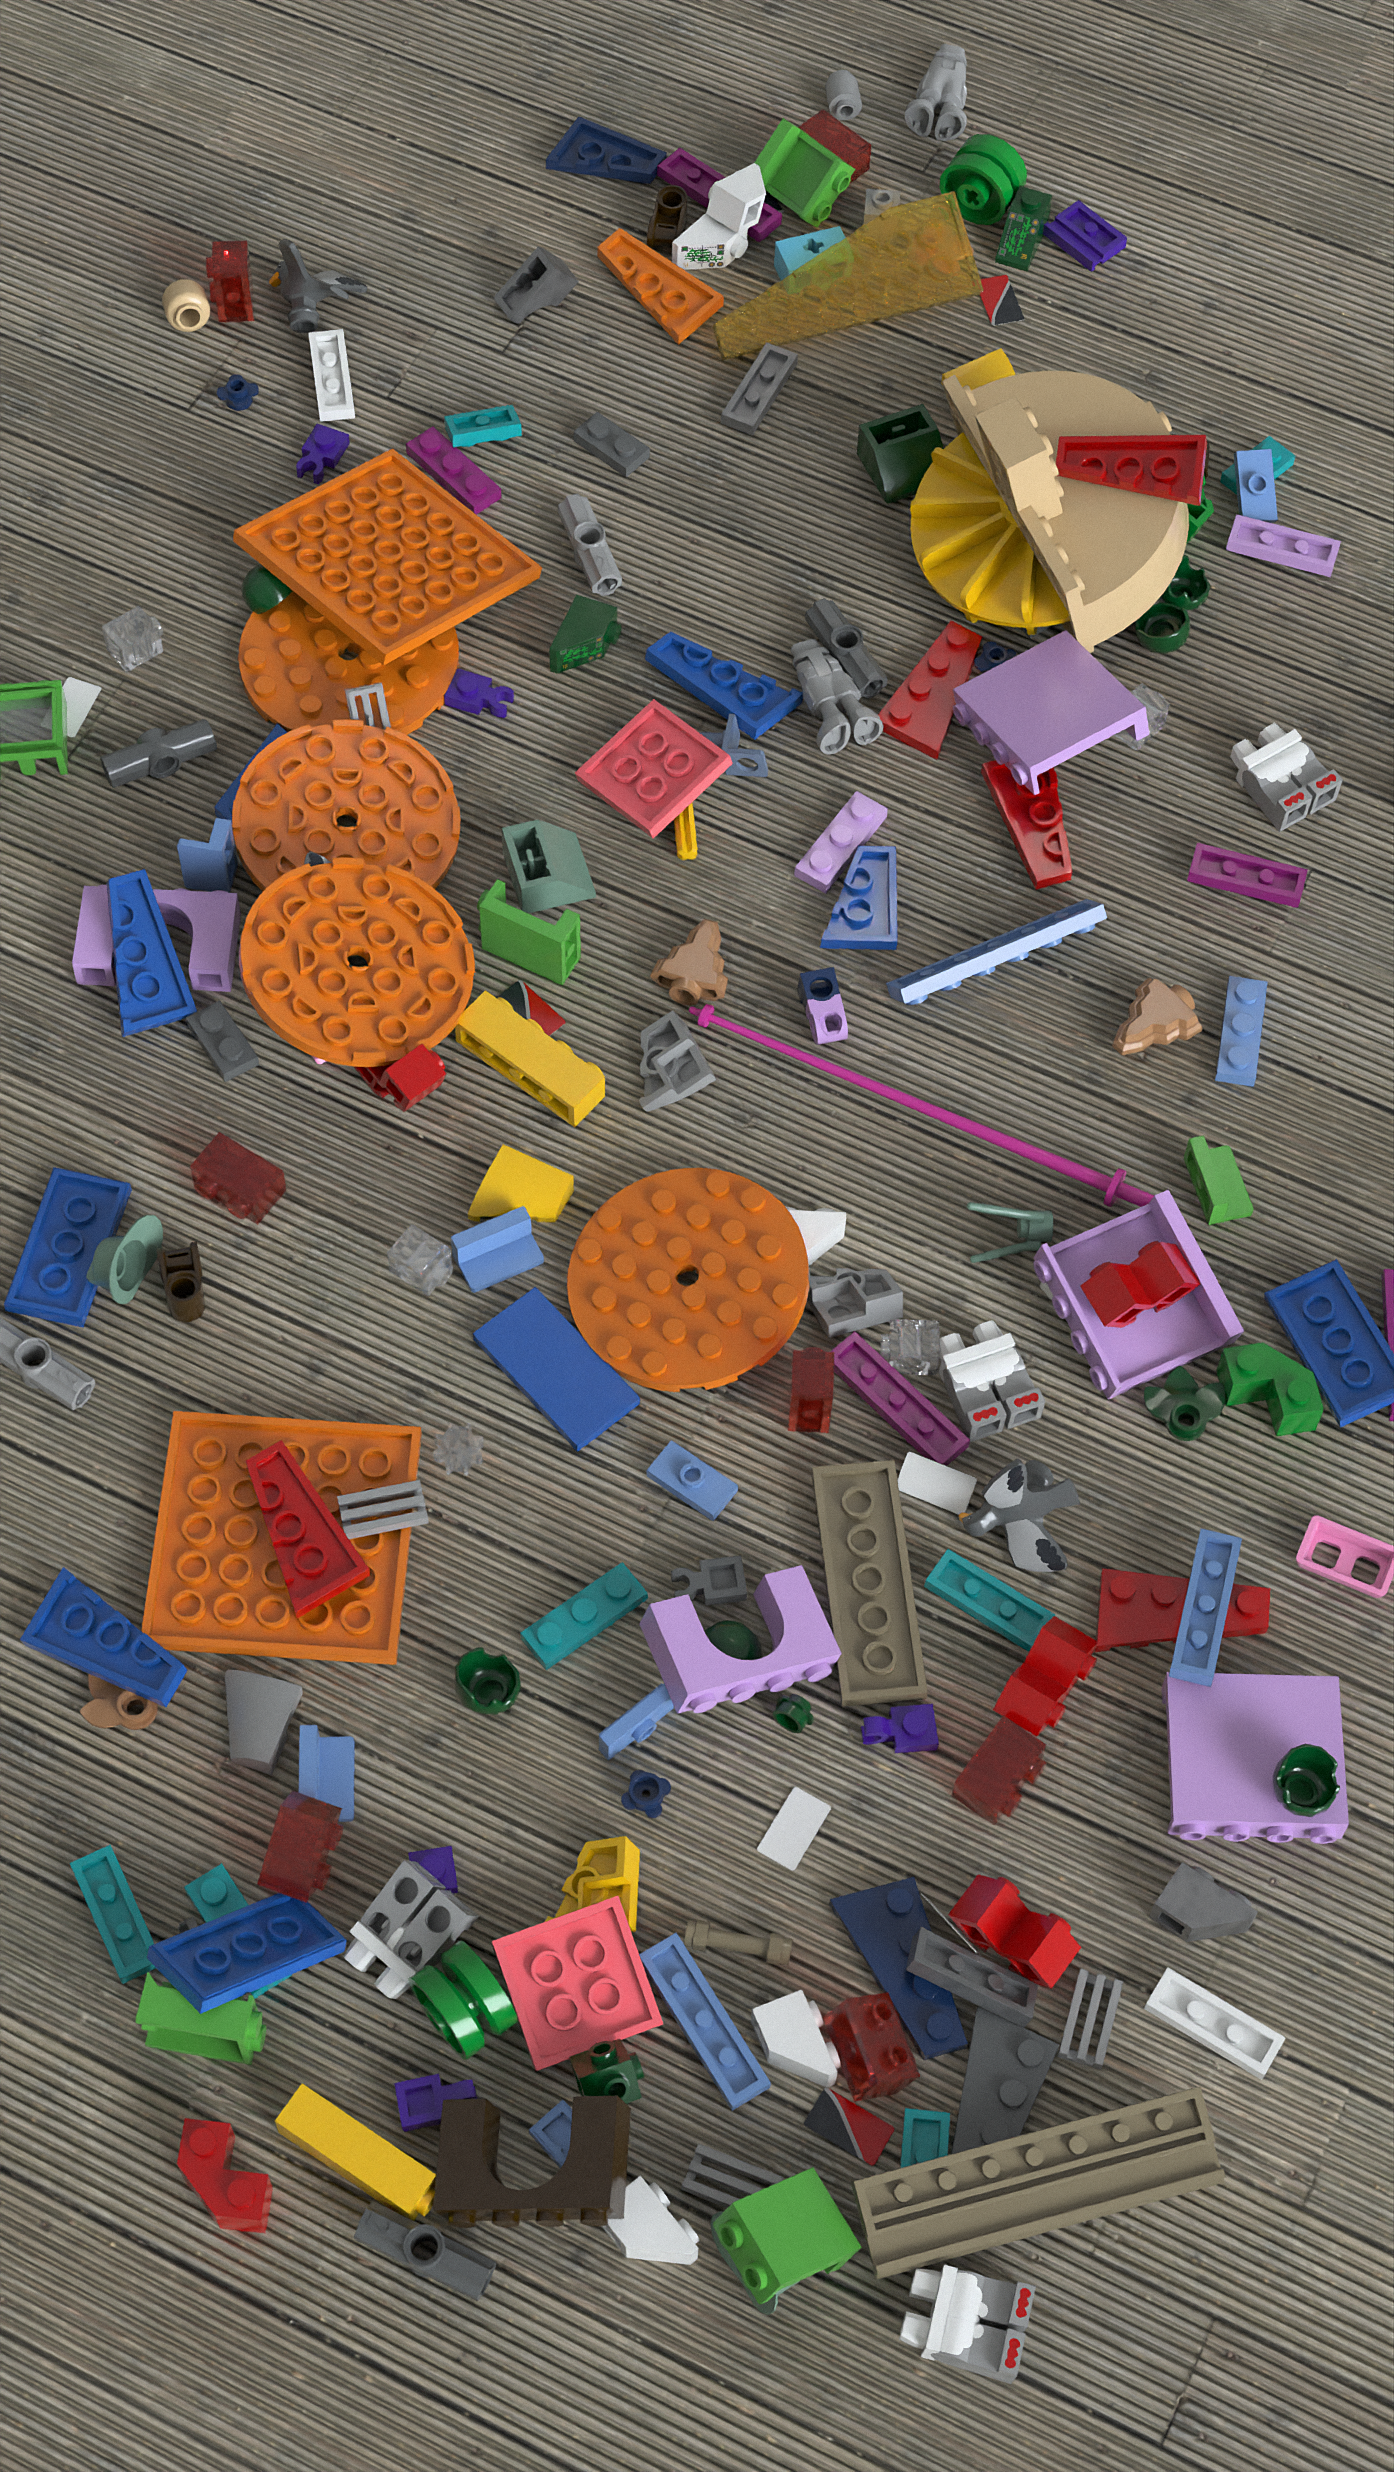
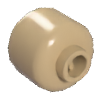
M180 279L172 282L165 289L162 305L171 326L182 332H193L202 328L207 323L210 317V305L202 286L190 279Z

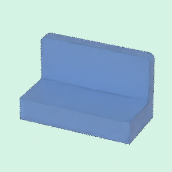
M216 818L209 843L179 839L177 844L179 860L186 888L208 892L222 890L230 893L238 866L231 820Z
M524 1206L451 1236L452 1256L473 1293L544 1263V1256L531 1233V1218Z
M300 1725L298 1809L301 1822L353 1821L355 1781L354 1738L351 1736L319 1737L317 1725Z

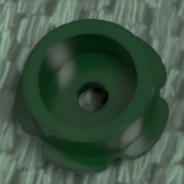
M797 1694L778 1697L777 1707L773 1711V1718L781 1727L792 1733H801L806 1725H812L814 1721L813 1715L810 1713L812 1708L806 1699Z

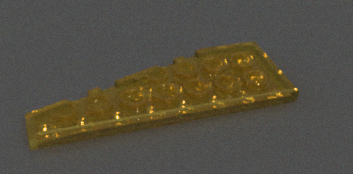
M955 191L888 208L871 222L864 224L855 230L854 233L829 247L780 282L767 288L765 292L750 302H746L716 322L712 328L722 361L761 351L766 342L775 346H781L980 295L984 290Z

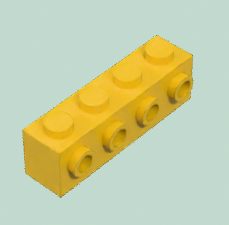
M485 990L464 1011L455 1027L456 1042L574 1128L605 1097V1076L598 1066L592 1062H584L577 1057L565 1042L552 1039L544 1033L536 1021L532 1019L526 1020L516 1013L511 1004L501 997L496 998Z

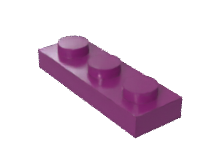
M434 426L406 443V453L454 498L476 515L502 498L501 488L457 447L453 448L452 443Z
M1197 843L1187 881L1298 908L1308 869Z

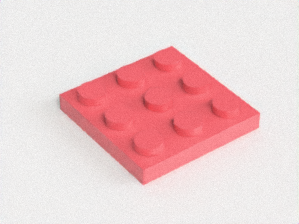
M653 699L575 772L577 780L651 838H654L733 763L729 754Z
M619 1896L491 1942L535 2072L569 2060L570 2056L587 2051L596 2043L617 2039L623 2040L663 2025Z

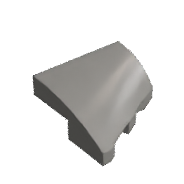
M673 1010L641 1031V1048L644 1051V1057L640 1063V1075L644 1078V1097L640 1098V1105L646 1112L677 1102L717 1080L686 1023Z
M809 1268L810 1284L807 1300L828 1338L903 1318V1291L886 1269L854 1271L848 1268H836L835 1276H811Z
M227 1669L224 1677L231 1762L272 1775L288 1738L287 1729L302 1696V1686L260 1674Z

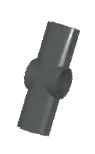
M823 598L814 602L813 606L805 613V620L823 646L828 649L829 655L839 661L843 672L853 679L861 693V697L869 699L878 695L882 688L887 686V676L863 644L862 631L848 623L833 600L829 601Z
M204 718L169 732L162 728L150 729L139 736L136 744L101 756L100 760L110 786L115 788L150 774L155 778L169 777L178 771L182 762L217 750V743L208 721Z
M374 2201L364 2211L354 2235L356 2241L408 2266L414 2274L421 2277H430L476 2301H479L485 2293L496 2267L495 2261L443 2236L434 2226L421 2225ZM421 2242H432L438 2247L437 2253L429 2260H418L412 2254L416 2245Z

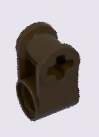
M668 185L661 188L657 193L647 233V246L652 249L654 246L672 248V242L685 232L687 223V193L680 186Z
M197 1241L191 1242L189 1247L166 1251L163 1247L156 1248L162 1283H164L171 1316L180 1322L197 1320L205 1311L201 1279L203 1273ZM182 1295H191L188 1298L179 1299Z

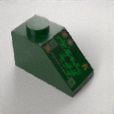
M1022 186L1019 187L1008 212L995 263L1028 271L1043 238L1044 224L1049 222L1052 195Z
M576 594L549 649L550 672L557 674L605 657L610 644L615 645L621 633L622 625L617 623V607Z

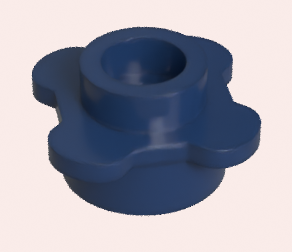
M238 374L230 376L227 384L217 389V397L220 400H225L227 407L236 411L249 408L253 402V396L259 393L257 384L248 383Z
M986 642L983 645V653L975 659L974 665L983 674L1012 659L1017 654L1014 650H1006L995 642Z
M644 1770L634 1771L630 1775L629 1790L621 1797L623 1807L627 1810L637 1809L643 1811L648 1818H657L662 1813L661 1803L664 1796L668 1795L671 1791L670 1782L665 1778H659L657 1775L645 1772ZM649 1791L650 1796L643 1797L642 1792Z

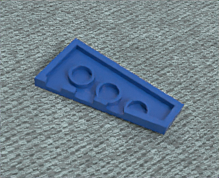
M671 631L646 649L645 660L725 719L728 720L729 714H735L739 729L754 740L803 702L802 692L794 688L788 692L775 686L776 680L764 674L760 678L742 670V664L731 659L729 661H721L712 656V650Z

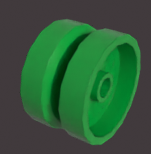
M976 134L967 138L940 176L939 188L944 201L961 218L977 225H991L1002 218L1012 204L1019 187H1024L1026 184L1027 170L1021 156L1006 141L990 134Z
M459 1941L441 1954L442 1968L446 1976L438 1968L426 1965L408 1978L415 1997L434 2028L462 2059L467 2060L485 2047V2037L481 2026L492 2034L501 2035L516 2024L518 2019L507 1995L484 1962L465 1942Z

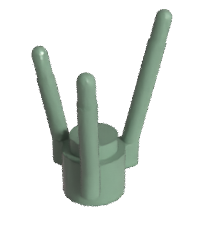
M967 1203L966 1207L969 1210L1017 1219L1018 1238H1025L1026 1241L972 1255L970 1257L971 1263L987 1261L1024 1251H1038L1041 1242H1051L1053 1214L1051 1210H1020L983 1203Z

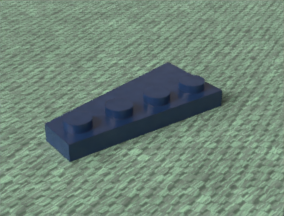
M911 1877L830 1899L829 1906L849 1933L848 1937L857 1952H860L872 1971L874 1980L880 1990L883 1989L894 2008V2013L922 2059L927 2060L966 2049L968 2043L952 1993L906 1970L913 1936L920 1927L931 1931L915 1878Z

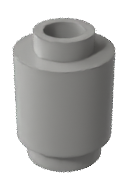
M847 70L833 72L828 77L825 85L830 114L838 120H850L856 117L862 109L858 81Z

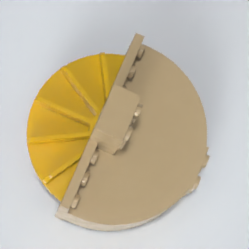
M1027 372L992 381L972 391L968 385L962 387L955 375L943 380L942 384L957 437L944 449L936 447L931 453L933 462L926 471L916 496L910 504L912 545L923 575L929 585L945 601L963 612L966 619L972 623L981 620L995 625L1026 628L1028 635H1036L1037 627L1062 624L1064 630L1071 634L1089 653L1094 652V645L1107 640L1138 620L1164 593L1174 578L1185 551L1189 530V512L1187 503L1057 476L1059 475L1056 466L1059 436L1171 435L1172 429L1167 416L1163 411L1157 413L1151 401L1145 403L1134 393L1116 383L1078 372Z

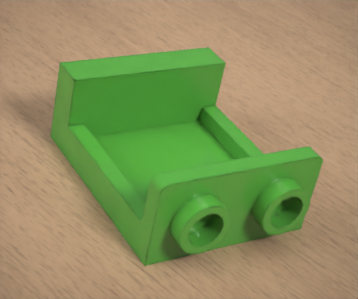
M784 118L754 162L760 167L765 190L797 213L805 222L817 228L821 222L828 218L833 203L839 194L849 186L851 176L856 170L798 126Z
M497 879L490 890L485 889L477 904V910L480 911L478 930L481 932L482 949L563 986L581 958L580 914L566 908L556 925L550 924L506 904L505 882Z
M814 2167L733 2202L713 2222V2227L718 2234L720 2243L728 2251L742 2275L744 2284L752 2292L758 2304L769 2301L781 2289L819 2271L825 2270L826 2274L840 2269L862 2248Z

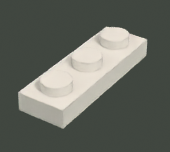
M343 329L309 332L320 422L355 418Z
M1167 1967L1144 2007L1151 2014L1261 2080L1285 2040V2037L1169 1967Z

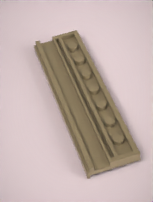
M1194 2087L851 2181L875 2279H881L1224 2183L1226 2176L1224 2169L1220 2167L1214 2146L1216 2140L1201 2087Z

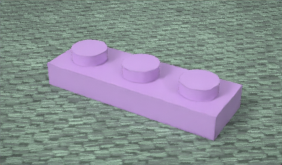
M1236 514L1226 550L1331 577L1341 541Z
M856 791L795 866L794 876L826 894L851 863L858 846H864L886 819L888 808Z

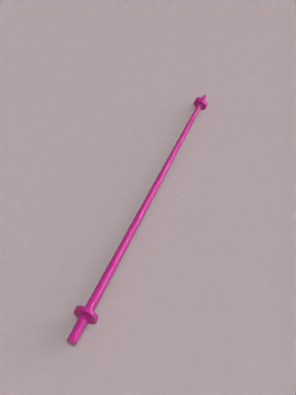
M706 1004L702 1010L693 1006L689 1008V1013L699 1017L698 1025L706 1028L712 1022L1104 1191L1106 1195L1103 1204L1112 1207L1118 1197L1142 1207L1149 1204L1154 1197L1150 1193L1123 1183L1126 1170L1118 1168L1113 1178L715 1016L713 1015L714 1006Z

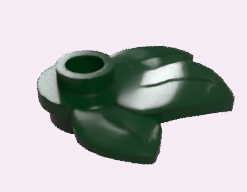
M1178 1366L1167 1377L1164 1389L1153 1386L1145 1387L1144 1402L1152 1416L1165 1422L1166 1429L1174 1438L1181 1441H1192L1204 1433L1208 1421L1221 1414L1225 1404V1389L1223 1383L1220 1382L1211 1383L1199 1388L1192 1376L1182 1366ZM1187 1419L1192 1423V1426H1183L1178 1421Z

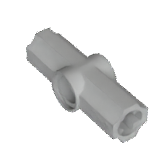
M578 493L566 496L565 500L558 504V514L573 546L574 560L577 565L582 567L592 593L600 594L601 597L613 594L618 587L622 586V577L607 545L605 528L597 522L587 497H582Z
M0 1317V1362L19 1374L27 1386L40 1388L73 1411L78 1407L82 1408L91 1397L92 1390L96 1385L95 1380L51 1351L49 1344L45 1340L28 1336ZM34 1360H44L40 1365L28 1366Z

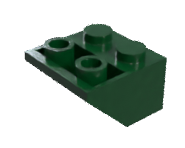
M924 404L861 424L858 431L857 455L886 504L916 495L926 471L933 462L931 453L936 447L944 449L939 429Z

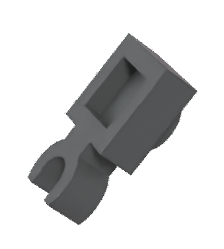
M741 1555L699 1560L700 1572H693L688 1568H676L671 1571L672 1582L683 1581L689 1585L685 1590L674 1591V1598L688 1594L692 1601L696 1595H704L705 1606L747 1600V1588Z

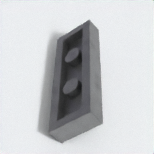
M766 342L721 413V424L753 436L796 367L798 354Z
M920 1927L913 1936L906 1967L907 1971L1023 2028L1031 2021L1038 1984L923 1927Z

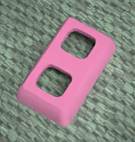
M1313 1516L1297 1553L1296 1562L1300 1568L1374 1598H1381L1387 1593L1394 1576V1546L1323 1517ZM1317 1543H1326L1340 1551L1334 1568L1329 1569L1312 1561V1554ZM1358 1558L1366 1559L1379 1566L1375 1583L1369 1585L1352 1577L1351 1571Z

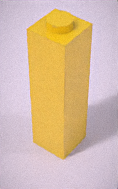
M303 2083L299 2086L275 2120L278 2133L387 2208L413 2221L418 2214L423 2217L426 2216L434 2205L436 2174Z

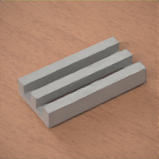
M381 682L344 689L350 719L359 720L354 696L361 695L366 725L375 727L369 693L375 692L382 729L385 730L386 726L391 728Z
M420 1480L337 1496L344 1533L349 1539L429 1523ZM417 1507V1512L351 1525V1520L371 1516L379 1517L389 1515L392 1512Z
M1080 1969L1057 2057L1101 2070L1123 1981L1118 1979L1111 1981L1106 1979L1104 1975L1097 1974V1976L1088 1974L1089 1971ZM1085 1985L1094 1988L1077 2052L1069 2048ZM1105 1990L1111 1993L1094 2057L1087 2055L1102 1991Z
M698 2143L681 2190L726 2208L740 2199L695 2182L697 2175L747 2195L762 2190L760 2187L702 2165L703 2160L768 2186L783 2181V2177Z

